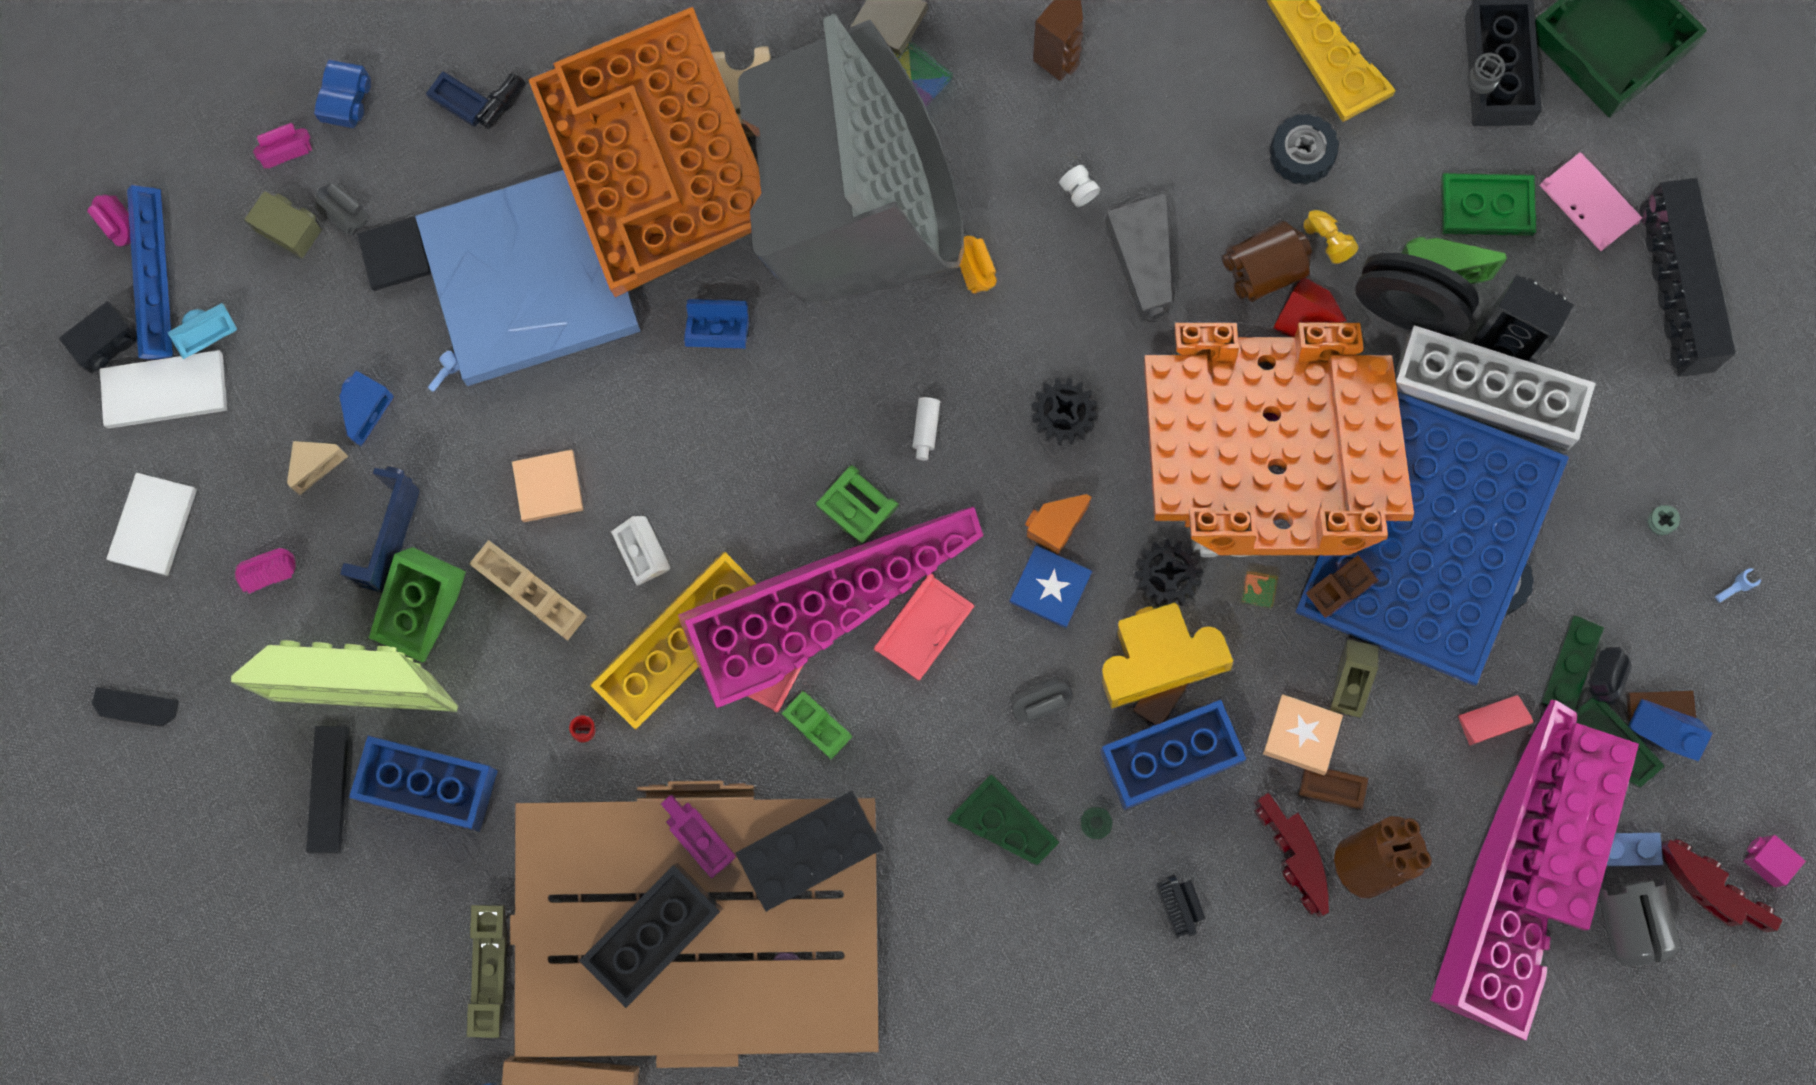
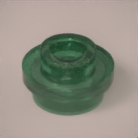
M1100 807L1086 810L1080 821L1083 833L1095 840L1106 837L1113 825L1111 815ZM1094 817L1100 818L1103 822L1102 827L1099 829L1093 828L1090 823L1091 819Z

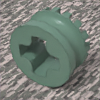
M1661 505L1650 513L1647 524L1649 523V529L1651 528V531L1655 532L1656 535H1668L1679 526L1680 515L1672 506ZM1658 513L1661 516L1665 514L1670 516L1668 521L1670 527L1667 524L1659 525L1660 516Z

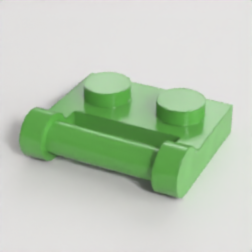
M851 465L821 497L816 506L856 541L864 544L886 519L896 511L899 503L893 498L888 499L859 475L860 471L855 466ZM849 484L854 485L881 509L875 514L845 488Z

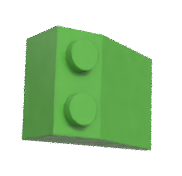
M1418 237L1412 239L1405 245L1402 254L1421 257L1443 265L1462 276L1470 284L1492 280L1507 260L1505 253L1440 238L1426 240L1425 237Z
M414 547L394 554L369 638L385 646L395 647L398 652L405 653V655L417 661L425 662L457 601L466 571Z

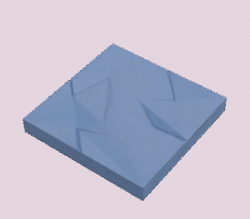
M564 170L415 216L461 377L467 386L641 332L629 291L614 297L609 289Z

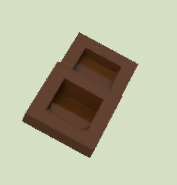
M1357 555L1334 574H1329L1307 591L1306 594L1321 614L1327 618L1377 583L1379 579L1361 556Z

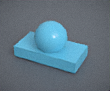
M221 303L206 312L200 309L188 311L182 319V325L167 333L181 357L185 359L235 332L237 328L228 311Z

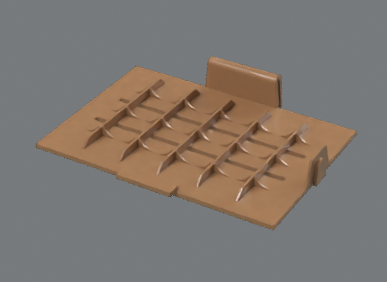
M725 780L668 781V786L649 785L637 787L638 791L646 792V797L637 798V801L515 803V915H510V945H515V1058L656 1055V1068L738 1067L739 1054L879 1052L876 853L806 890L812 891V899H789L765 912L738 858L736 857L711 879L669 830L670 827L666 821L671 816L661 805L670 795H673L682 806L689 802L693 808L695 807L731 850L736 853L835 799L754 800V785H746L745 783L725 785ZM858 798L876 833L875 798ZM676 863L706 892H753V899L715 900L723 910L680 953H695V961H672L627 1008L579 962L583 955L641 898V893H646ZM841 890L844 896L842 898H816L815 891ZM636 893V901L583 902V894ZM555 894H578V902H550L549 896ZM842 951L845 954L843 959H816V952ZM812 952V959L758 960V953ZM700 953H754V960L700 961ZM578 955V963H550L549 957Z

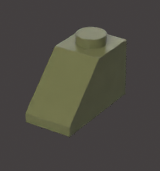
M1347 639L1338 666L1330 711L1359 718L1362 717L1378 670L1379 646Z

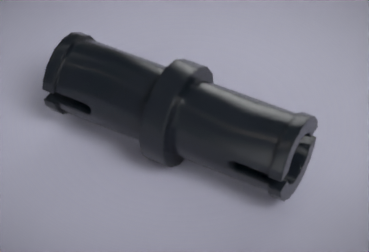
M511 72L498 90H493L490 93L489 101L475 115L477 122L490 129L502 112L510 109L512 106L511 101L525 87V81L520 76H516L515 73Z

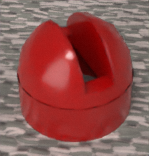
M580 715L571 721L569 731L574 740L586 743L593 739L596 727L590 717ZM576 730L585 732L588 731L589 733H576Z

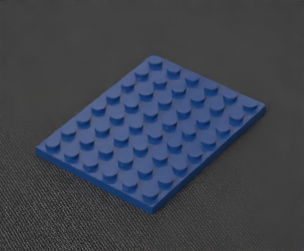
M1397 391L1414 509L1412 521H1386L1387 539L1353 554L1319 555L1295 613L1476 686L1569 457ZM1360 555L1379 581L1350 603L1325 618L1307 596L1306 592L1329 574H1334L1354 557Z

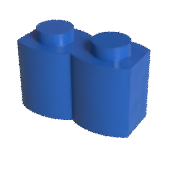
M328 60L314 112L320 122L355 128L357 121H361L364 114V105L361 101L364 94H367L371 87V77L368 76L365 68L360 65Z

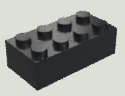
M1473 0L1465 15L1469 73L1476 59L1485 53L1499 55L1505 63V72L1497 87L1490 93L1480 94L1470 87L1472 126L1533 125L1542 111L1534 0Z
M1516 274L1486 315L1471 344L1535 363L1558 336L1574 304L1568 302L1567 298L1558 292H1549L1541 288L1532 278L1521 277Z
M851 790L746 846L735 854L765 912L879 852L883 849V846L857 796Z
M676 863L579 962L627 1008L704 930L723 908Z

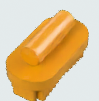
M965 236L964 253L959 267L962 270L967 289L972 290V294L988 291L996 285L995 274L997 272L983 238L977 239L973 236Z

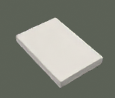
M136 473L106 560L168 576L197 489Z

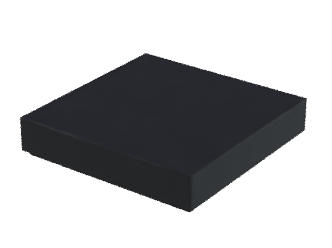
M415 217L357 233L369 283L373 291L431 274Z

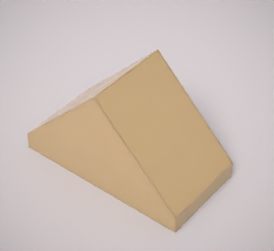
M293 441L287 484L301 495L348 456L336 444Z

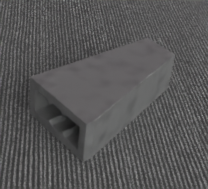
M1165 194L1107 211L1105 223L1140 320L1162 318L1170 310L1172 303L1167 198Z

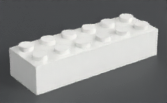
M1415 325L1406 338L1395 373L1397 391L1455 414L1567 450L1579 441L1596 384Z

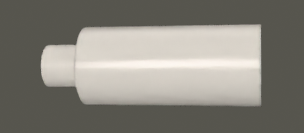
M922 397L918 399L912 447L917 449L916 459L928 460L929 451L935 448L940 401L934 398Z

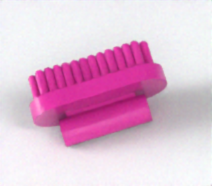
M291 122L258 135L259 145L254 148L253 153L256 159L260 160L264 169H270L291 160V158H298V156L312 151L309 142L310 135L305 128L296 130Z
M96 196L92 201V206L87 210L89 215L115 245H129L131 243L129 213L125 210L123 204H121L117 196Z
M274 549L240 562L235 569V579L242 591L246 592L247 590L250 594L269 584L292 578V574H294L296 569L295 557L286 549Z

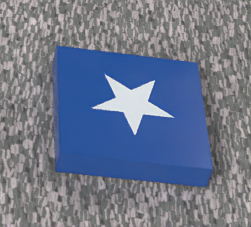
M1035 546L1009 603L1067 628L1092 571L1039 546Z

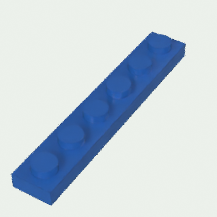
M131 185L127 189L138 357L153 360L172 358V340L167 333L171 331L161 189Z

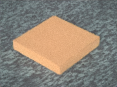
M573 450L512 461L520 515L523 522L584 510Z

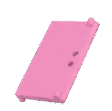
M1581 152L1539 185L1600 251L1607 248L1631 227L1638 225L1642 219L1638 212Z

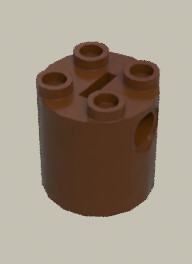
M1281 221L1252 235L1239 244L1229 246L1226 249V253L1221 255V260L1225 269L1228 272L1232 271L1236 280L1233 283V287L1239 299L1247 298L1249 301L1255 302L1271 292L1278 291L1307 277L1310 274L1309 265L1312 249L1308 239L1302 232L1287 222Z
M1389 816L1341 840L1335 849L1334 855L1336 873L1342 884L1352 894L1360 898L1369 899L1417 878L1432 863L1425 841L1420 834L1418 823L1412 818L1404 819L1399 816Z

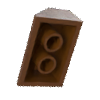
M1053 0L1035 21L1033 61L1059 81L1066 74L1072 75L1081 62L1079 55L1082 50L1081 40L1084 35L1082 33L1083 13L1081 0Z

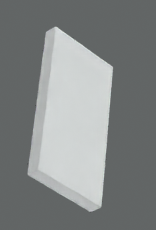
M219 350L192 354L185 359L178 356L100 368L103 424L107 429L227 411L223 353Z

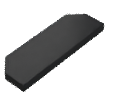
M98 687L95 689L92 705L100 717L161 727L176 717L179 701L174 699Z

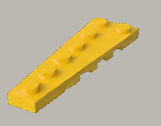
M1266 0L1342 122L1394 96L1396 91L1394 87L1372 63L1369 64L1359 53L1360 49L1353 42L1350 43L1335 21L1331 22L1321 11L1322 7L1316 0Z

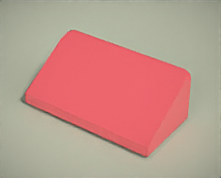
M1518 695L1458 716L1469 746L1534 723L1532 716Z

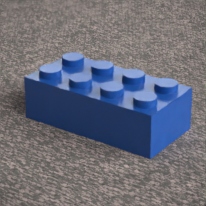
M1222 700L1102 746L1100 749L1101 756L1124 810L1240 765L1246 760Z
M367 736L349 798L480 832L498 770L487 765Z

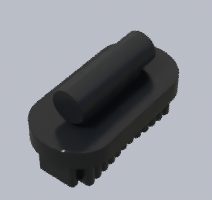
M1606 647L1605 650L1600 651L1597 665L1589 681L1590 694L1596 701L1615 704L1617 698L1623 693L1632 664L1629 657L1624 654L1620 647Z
M1174 874L1167 876V880L1157 883L1156 888L1157 892H1159L1158 895L1160 896L1161 903L1165 907L1164 910L1175 938L1188 935V937L1197 935L1194 923L1204 920L1206 917L1192 880L1179 884Z

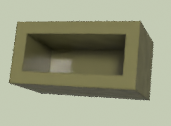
M264 191L244 221L258 234L303 259L322 231L315 222L317 217L303 207L300 210L291 206L292 202L279 193L273 196Z

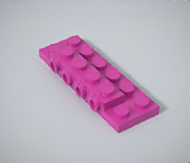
M1578 723L1572 725L1564 757L1559 758L1555 768V775L1558 776L1556 787L1551 788L1547 797L1546 805L1550 807L1547 819L1544 818L1539 826L1538 837H1541L1539 849L1534 850L1530 859L1529 867L1533 870L1522 909L1585 931L1590 929L1638 750V743Z

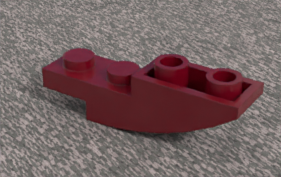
M1268 792L1254 802L1257 807L1254 812L1264 826L1270 825L1276 834L1273 839L1283 853L1288 851L1291 856L1281 863L1284 868L1281 871L1283 877L1292 888L1297 886L1303 895L1300 901L1309 914L1315 913L1318 918L1329 913V895L1326 875L1317 846L1299 813L1287 819Z
M1679 839L1661 842L1662 858L1673 876L1685 891L1714 917L1730 927L1740 926L1745 920L1765 933L1778 931L1783 919L1774 915L1775 910L1772 907L1759 901L1753 903L1744 897V891L1733 885L1726 884L1724 886L1729 873L1720 869L1722 865L1718 861L1708 856L1701 858L1691 852L1692 847Z

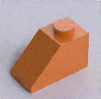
M1084 494L1045 503L1039 512L1034 509L1025 523V526L1029 527L1026 537L1054 554L1059 555L1090 506L1092 497Z

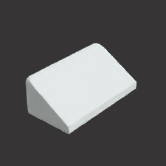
M632 516L611 531L636 586L670 570V565L645 516Z

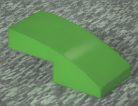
M804 691L781 713L831 760L853 737Z

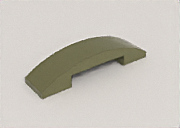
M471 905L470 938H473L471 1003L468 1004L467 1037L499 1038L503 1023L507 974L505 905Z

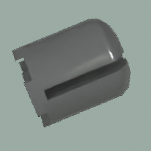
M1664 878L1653 879V881L1645 883H1629L1600 890L1599 902L1612 954L1618 962L1627 966H1643L1656 961H1668L1679 952L1680 940Z

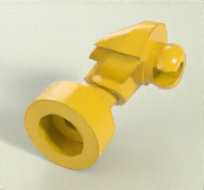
M1312 210L1308 213V218L1303 223L1305 232L1309 235L1316 232L1321 237L1327 239L1326 243L1328 246L1325 251L1332 263H1341L1351 258L1359 248L1353 236L1338 232V227L1335 225L1338 220L1330 214L1320 210Z

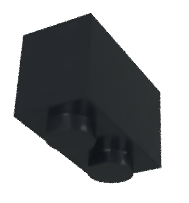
M106 301L58 339L76 362L92 374L94 371L104 368L116 354L130 348L133 341L137 339V332L121 312Z

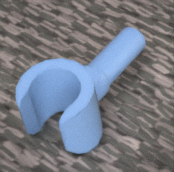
M452 351L445 352L439 358L444 368L439 371V374L428 386L433 392L445 377L459 371L455 353H452Z
M1749 568L1738 574L1735 583L1716 595L1715 598L1720 603L1740 590L1749 591L1758 586L1761 579L1750 583L1746 575L1754 569Z

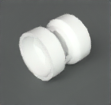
M1084 165L1072 168L1059 181L1064 191H1069L1072 195L1071 200L1076 207H1082L1089 203L1101 190L1095 181L1089 179V172Z

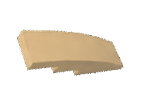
M489 540L469 563L479 573L567 641L587 617L582 611Z

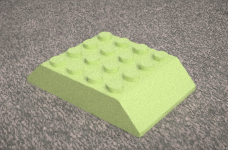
M282 640L280 641V646L267 645L231 676L232 683L271 701L457 712L458 705L430 672L423 669L420 663L413 662L412 658L405 657V653L397 652V648L390 646H377L376 651L364 650L365 646L356 644H345L344 649H335L329 643L313 642L312 647H302L299 642Z

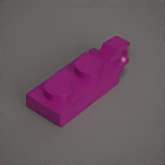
M670 795L661 803L662 807L671 816L666 821L670 827L669 830L711 879L737 857L695 807L693 808L689 802L682 806L673 795Z

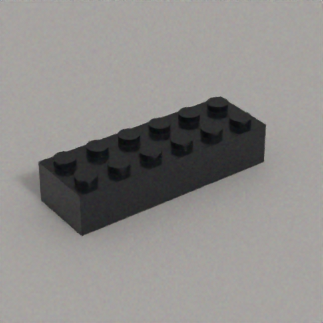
M1690 178L1660 182L1642 204L1640 216L1642 217V223L1646 224L1647 250L1652 252L1654 261L1652 275L1654 280L1658 281L1660 289L1658 303L1665 313L1664 331L1666 337L1671 341V363L1677 369L1678 377L1713 373L1731 359L1736 352L1698 179Z

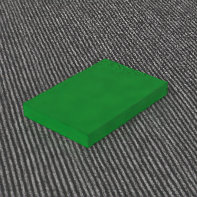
M1443 173L1441 176L1442 234L1534 236L1536 233L1534 175Z

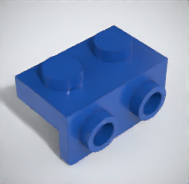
M687 300L685 347L746 349L749 327L748 304L746 301Z

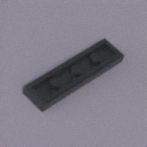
M315 726L306 853H341L349 727Z

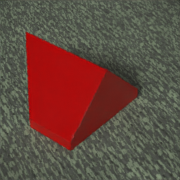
M1303 278L1292 292L1273 329L1288 337H1295L1298 323H1344L1347 320L1329 290L1307 278Z

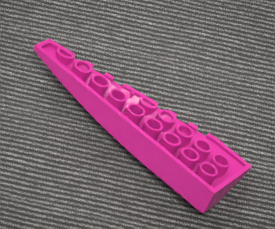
M972 506L886 535L678 614L688 644L715 707L719 708L776 685L789 672L804 665L810 657L820 650H825L845 632H850L888 605L891 599L913 587L912 584L925 575H930L938 569L937 567L949 558L952 559L983 537L975 508Z
M1551 700L1495 814L1471 875L1430 1001L1452 1012L1526 1041L1546 980L1547 967L1540 966L1543 951L1550 948L1551 937L1546 936L1548 918L1526 911L1522 907L1533 870L1529 867L1530 859L1534 850L1539 849L1541 837H1538L1539 826L1544 818L1547 819L1550 809L1546 805L1547 797L1551 788L1556 787L1558 776L1555 775V768L1559 758L1564 757L1572 725L1577 722L1578 714L1557 700Z

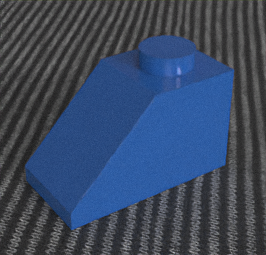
M355 371L352 377L350 376L344 381L339 395L347 436L360 447L363 445L394 398L393 394L386 387L358 371Z
M1644 699L1640 700L1628 725L1632 731L1666 750L1696 761L1700 760L1713 734L1700 719Z

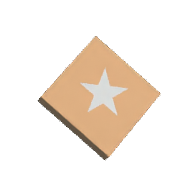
M1282 694L1263 755L1325 775L1343 715Z

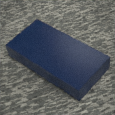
M444 71L441 72L426 92V96L430 100L473 127H476L478 124L475 115L489 101Z

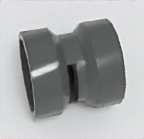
M1494 53L1480 55L1468 76V84L1471 89L1480 94L1492 92L1504 75L1505 63L1503 59Z

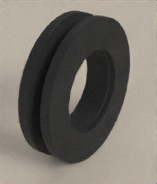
M1379 253L1369 257L1364 264L1362 276L1358 279L1355 287V293L1359 301L1378 317L1410 331L1415 325L1446 336H1457L1466 332L1472 321V314L1479 303V296L1475 288L1456 272L1436 262L1402 253Z

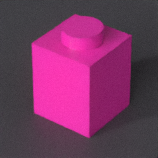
M1775 834L1763 838L1757 837L1748 846L1747 851L1749 854L1743 860L1744 863L1773 887L1786 886L1806 862Z

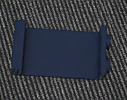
M386 466L385 470L374 468L373 474L389 489H393L369 567L367 569L344 563L340 573L341 576L357 587L383 593L394 554L401 551L420 492L412 483V479L404 475L403 470L391 466Z

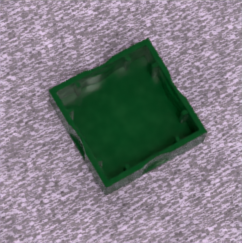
M1558 0L1535 19L1537 45L1608 118L1612 117L1693 50L1708 31L1677 0Z

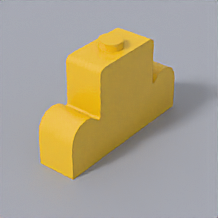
M1176 603L1156 609L1150 606L1138 610L1135 616L1119 621L1117 634L1126 658L1113 656L1107 659L1102 669V684L1110 707L1113 709L1187 683L1190 684L1230 671L1233 659L1225 638L1218 629L1210 626L1203 627L1191 638L1179 606Z

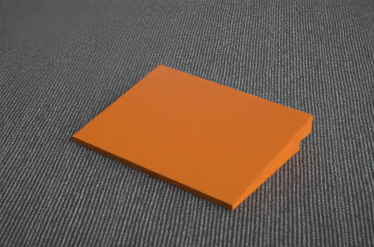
M693 7L553 63L555 69L528 79L609 289L614 297L622 295L752 233L750 210L761 194L759 167Z

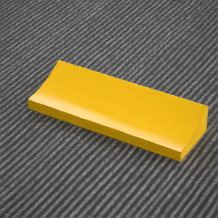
M722 552L590 683V686L636 730L698 668L678 614L735 593L756 583L726 552Z

